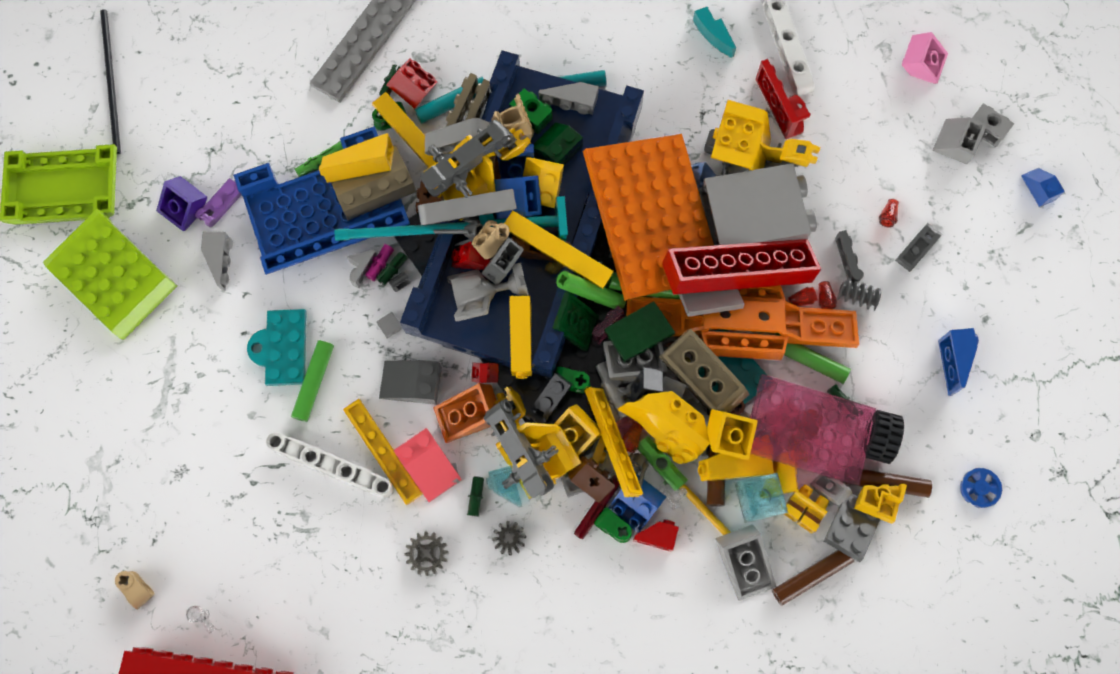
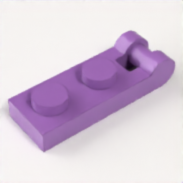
M229 178L204 207L197 210L195 217L205 221L208 227H213L241 196L236 182Z

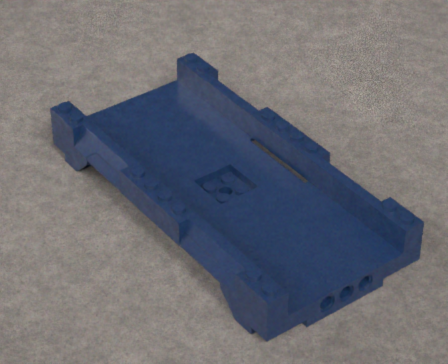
M501 50L490 79L491 92L481 119L491 122L494 112L501 113L509 109V103L523 89L533 92L539 100V90L578 82L521 67L519 55ZM627 85L623 95L599 89L593 115H584L575 110H564L559 106L551 105L553 119L539 134L534 132L530 140L531 144H534L555 122L569 125L583 137V148L564 165L559 197L565 196L568 230L565 242L571 243L574 248L589 257L592 256L603 222L583 150L632 142L642 109L644 90ZM529 109L528 111L534 112L536 109ZM534 153V158H535V159H540V160H542L539 156H537V155ZM541 205L542 215L531 217L555 216V208ZM492 213L494 219H497L496 213ZM458 219V220L440 222V224H442V223H458V222H463V221H460V219ZM556 227L543 228L557 237ZM509 233L508 238L512 239L513 234ZM438 234L418 288H412L400 320L404 332L441 344L443 347L511 368L510 296L518 295L512 293L511 290L499 291L490 301L487 315L455 321L454 314L458 309L452 285L448 283L447 277L475 270L451 267V254L457 248L455 243L469 238L464 234ZM519 257L515 264L521 263L528 296H530L532 373L552 379L566 340L564 332L552 328L564 292H568L558 288L557 277L563 271L581 278L584 277L557 261ZM512 268L500 283L508 281L509 276L513 273Z

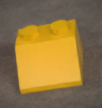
M526 157L523 177L538 176L541 205L555 208L556 198L559 197L564 164Z
M711 409L707 432L712 452L749 460L758 420Z

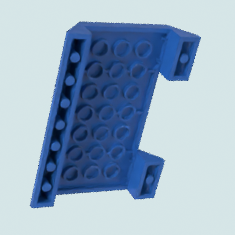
M374 126L340 138L343 149L375 138L378 134ZM270 163L233 175L238 191L243 196L262 255L260 260L266 275L369 239L359 238L336 241L335 229L394 227L410 224L402 199L348 221L332 183H327L324 176H321L320 171L278 184Z

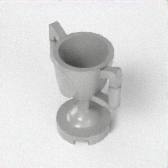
M521 263L514 264L512 267L513 273L509 276L508 281L498 285L486 280L479 270L448 276L447 280L452 285L458 309L454 314L455 321L487 315L490 301L499 291L511 290L512 293L518 296H528Z

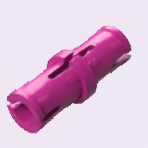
M384 244L379 254L373 258V263L365 273V276L371 281L375 282L381 270L386 267V262L394 252L391 246Z

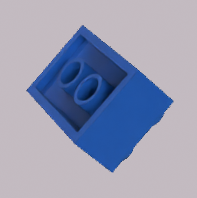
M974 328L950 330L938 340L948 396H953L966 387L979 343L978 335L975 334Z

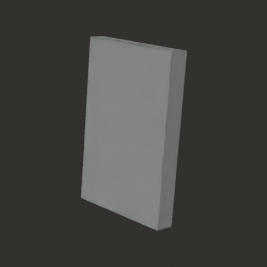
M738 289L679 294L688 317L744 308V302Z

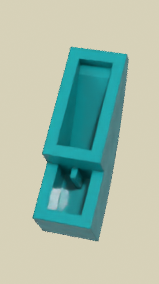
M708 6L694 11L693 22L703 37L721 53L730 58L734 57L736 46L722 18L714 20Z

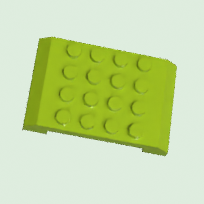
M114 144L96 145V149L40 153H25L23 150L4 152L0 221L14 225L86 220L96 209L101 210L108 218L114 216L117 147Z
M96 209L43 261L45 267L113 334L122 340L178 286L99 209Z

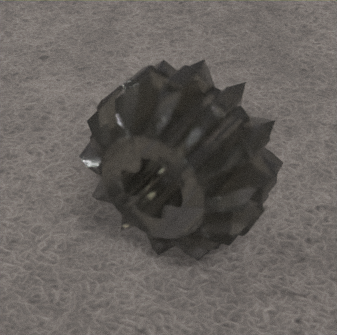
M506 521V528L501 523L499 524L501 532L498 530L493 531L499 537L492 538V541L499 542L495 545V549L497 550L502 547L501 554L504 555L508 549L509 556H512V549L520 553L517 546L525 547V543L520 540H524L527 537L526 535H519L524 531V528L521 527L516 530L518 527L517 522L511 528L510 521ZM509 533L510 536H511L512 534L515 535V536L512 538V539H513V542H512V543H509V541H507V543H505V540H506V536H505V535H506V534Z

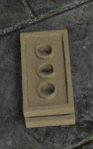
M472 73L464 78L461 85L463 88L462 92L456 95L454 100L455 107L453 111H449L446 117V121H448L446 126L462 122L467 110L469 112L465 120L480 118L491 92L490 81L484 79L482 84L478 83L477 75Z
M692 329L686 330L659 356L661 361L682 383L687 385L686 388L710 413L711 409L731 413L749 396V392L745 389L746 387ZM686 352H688L692 357L690 363L686 362L684 359V355ZM700 367L705 370L703 377H700L698 374ZM714 381L718 384L716 392L712 390V383Z

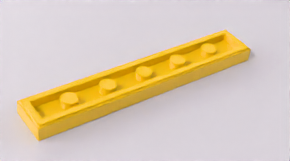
M387 92L372 102V106L428 168L436 163L433 160V156L425 154V135Z
M513 210L504 223L508 225L509 233L602 289L614 272Z
M589 387L585 390L624 497H639L643 492L603 388Z
M357 399L343 409L404 503L408 505L422 496L423 493L393 451L394 449L362 401Z

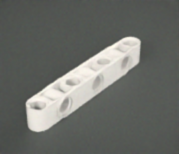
M761 0L793 94L801 96L813 93L815 90L814 81L785 0Z
M277 432L269 434L266 438L267 447L274 452L358 489L383 498L391 496L394 491L392 483L377 473L297 439L289 438ZM280 438V439H281L280 445L277 446V447H274V446H273L274 441H275L276 439ZM316 453V459L313 462H309L310 454ZM351 468L352 474L349 477H344L345 469ZM382 483H387L388 489L381 493L379 486Z

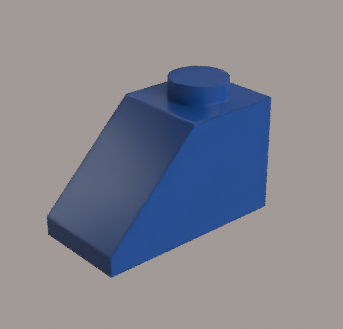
M1040 168L1021 176L1039 207L1056 201L1065 192L1055 175Z

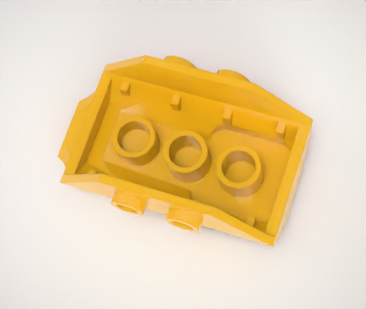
M673 391L647 394L635 402H627L617 408V410L641 424L656 439L655 444L657 448L671 456L672 460L678 464H685L697 459L710 444L704 415Z

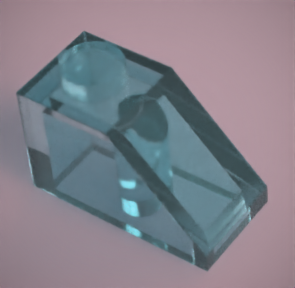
M512 466L488 472L489 477L486 478L489 490L493 489L494 494L517 507H522L517 484L511 485L508 489H505L504 485H502V481L509 478V475L512 473Z

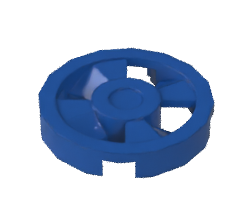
M975 468L964 475L963 481L960 483V490L966 502H970L977 508H987L996 504L1001 498L1002 484L998 476L991 470ZM988 474L992 477V481L989 483L985 481ZM970 476L975 481L974 483L968 481ZM989 492L996 495L992 501L986 496ZM974 493L978 496L976 501L970 497L971 494Z

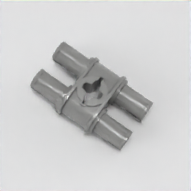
M606 362L598 364L595 368L602 380L601 387L604 388L609 398L608 402L613 404L620 420L628 417L617 410V408L625 404V397L630 399V386L633 382L610 380Z

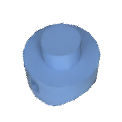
M706 162L692 165L698 188L703 186L705 178L716 177V174Z

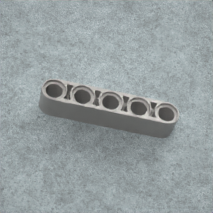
M513 189L418 205L421 225L517 209Z

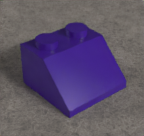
M179 176L164 181L156 211L180 230L186 231L197 219L195 214L197 210L204 207L208 196Z

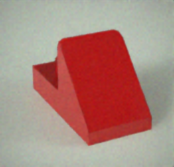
M472 362L471 382L497 383L499 365L496 363Z

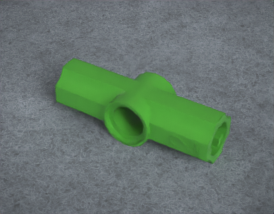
M649 436L645 437L635 447L646 457L653 469L659 473L675 492L688 481L670 461V458L657 448V445ZM664 459L667 462V466L663 469L658 468L656 461Z

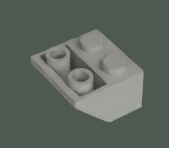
M970 117L946 119L932 151L967 165L976 154L987 124Z

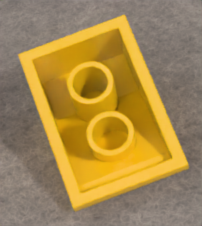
M577 404L569 407L554 423L561 427L579 458L601 436L598 425Z

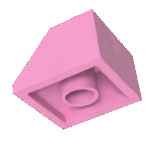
M932 32L912 35L902 66L910 76L937 84L948 53Z

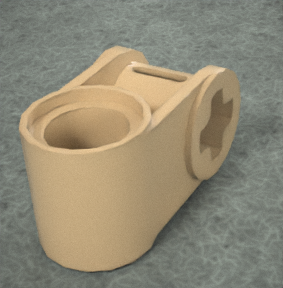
M489 220L478 235L474 237L472 245L484 259L492 258L502 243L508 238V225L504 223L497 224L496 221Z
M121 571L115 577L116 587H118L129 604L135 609H139L155 595L150 586L134 571Z

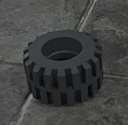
M876 410L868 422L863 440V455L865 458L886 464L893 462L899 452L904 434V420L902 416L881 410Z

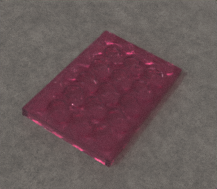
M762 374L760 375L750 419L758 420L750 454L857 486L861 480L866 448L869 443L876 408Z

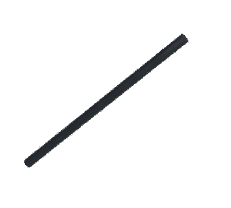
M100 10L112 143L117 147V154H121L108 11Z

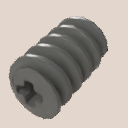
M848 278L845 282H842L837 300L844 296V302H847L851 298L852 305L859 301V307L866 303L867 310L873 305L875 311L881 298V289L877 288L874 291V287L871 285L866 289V284L862 283L859 286V281H854L851 285V279Z

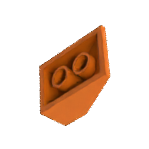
M478 383L433 407L445 443L491 427L484 420L485 413L495 406L494 402L497 401L491 384Z

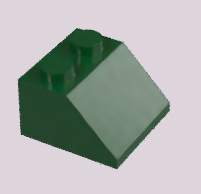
M555 122L534 143V153L542 160L565 165L583 148V137L569 125Z

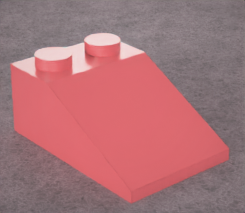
M427 428L393 450L428 502H431L457 484L452 482L456 478L459 482L462 480Z

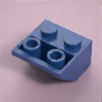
M538 176L494 180L495 192L513 189L517 208L513 211L523 217L542 215ZM512 210L496 213L497 219L508 218Z
M645 479L641 487L643 492L641 496L624 497L621 489L608 507L637 533L642 531L667 497Z

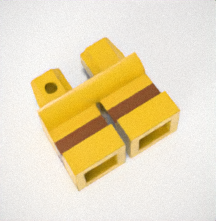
M804 484L798 490L799 492H794L780 512L792 521H797L796 524L812 534L817 531L820 522L827 514L826 508L829 500L819 495L816 501L813 502L809 499L813 489Z

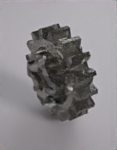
M425 531L424 536L417 533L418 539L416 540L410 538L412 545H406L409 552L404 553V556L410 558L406 561V564H413L411 567L412 571L418 569V575L425 571V575L429 576L430 571L437 574L436 568L443 570L444 567L441 563L448 562L444 555L449 554V551L444 550L448 545L447 543L441 544L443 540L441 536L436 539L435 532L429 536V533ZM425 540H431V541H432V542H430V543L427 544V545H423V544L421 543L422 541H425ZM438 547L440 549L439 559L436 557V550L438 549ZM415 548L417 549V557H416V559H414V550H415ZM421 548H423L424 550L426 549L427 551L430 550L429 553L433 560L431 558L424 557L425 554L423 553V550ZM430 562L433 564L430 567H421L424 563Z

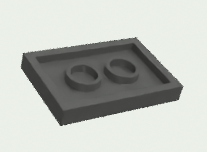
M851 494L840 504L823 542L861 562L864 559L880 519L854 509L858 497Z

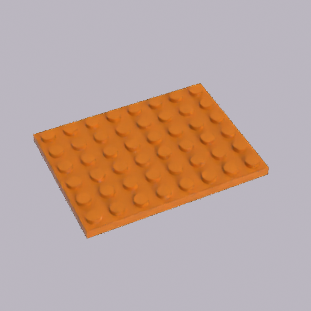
M676 134L583 150L624 300L671 290L662 265L668 249L714 246L683 135Z

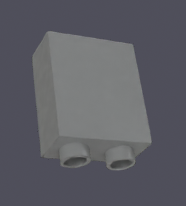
M793 163L704 179L700 194L714 246L808 239L811 232L816 231L815 213L812 209L805 210L802 199L807 197L808 194L806 179L804 175H796Z

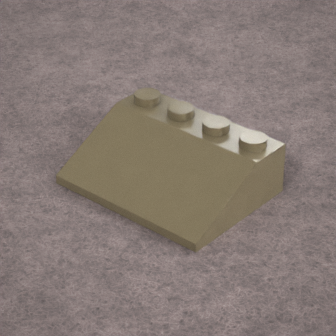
M393 145L394 152L391 171L331 182L348 221L417 192L396 145Z

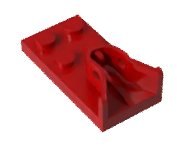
M768 59L761 61L755 80L785 140L803 133V120L811 116L805 102L798 95L787 98L783 90V83L776 76L774 65L770 64Z

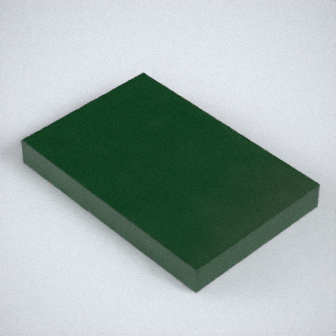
M564 292L552 328L564 332L566 339L581 350L588 351L599 315L571 292Z
M654 301L604 329L607 337L624 362L631 360L675 335L674 329Z

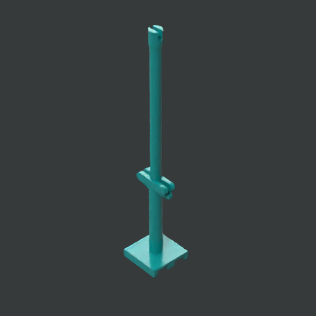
M565 196L556 198L555 216L524 217L541 228L556 227L557 237L564 242L567 240ZM493 214L479 216L480 224L483 226L489 220L496 221L497 224L505 223L507 220L494 219ZM458 222L335 229V240L435 234L433 231L440 229L464 230L465 226L470 223Z

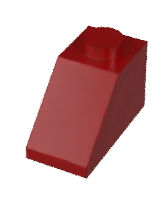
M664 519L663 522L659 521L636 534L633 541L672 552L679 527L675 526V522Z

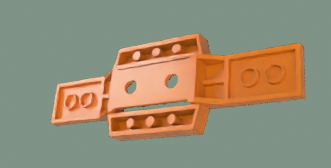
M781 286L738 289L744 302V308L728 311L731 315L729 318L721 317L720 312L688 317L680 299L639 297L627 300L626 316L654 301L674 329L675 335L673 336L680 337L686 330L692 329L716 356L782 360L787 344L858 348L859 346L856 311L798 307L786 301ZM766 313L769 316V320L763 321L758 315ZM710 329H713V330L724 329V330H732V331L740 330V331H751V332H770V333H772V334L779 333L780 336H778V335H762V334H747V333H731V332H715V331H708V330H710Z

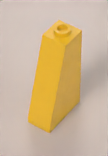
M389 134L377 136L322 157V162L319 166L321 176H324L326 182L330 183L391 171L394 146Z
M510 296L511 373L517 379H526L528 376H532V314L530 296Z
M769 435L754 438L749 460L718 453L698 461V474L701 481L774 475Z

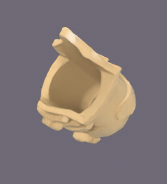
M517 94L516 98H514L517 106L506 109L501 113L495 111L491 120L500 121L508 130L514 128L515 131L521 129L524 136L520 140L526 137L531 140L534 135V129L527 116L528 114L525 111L520 94Z

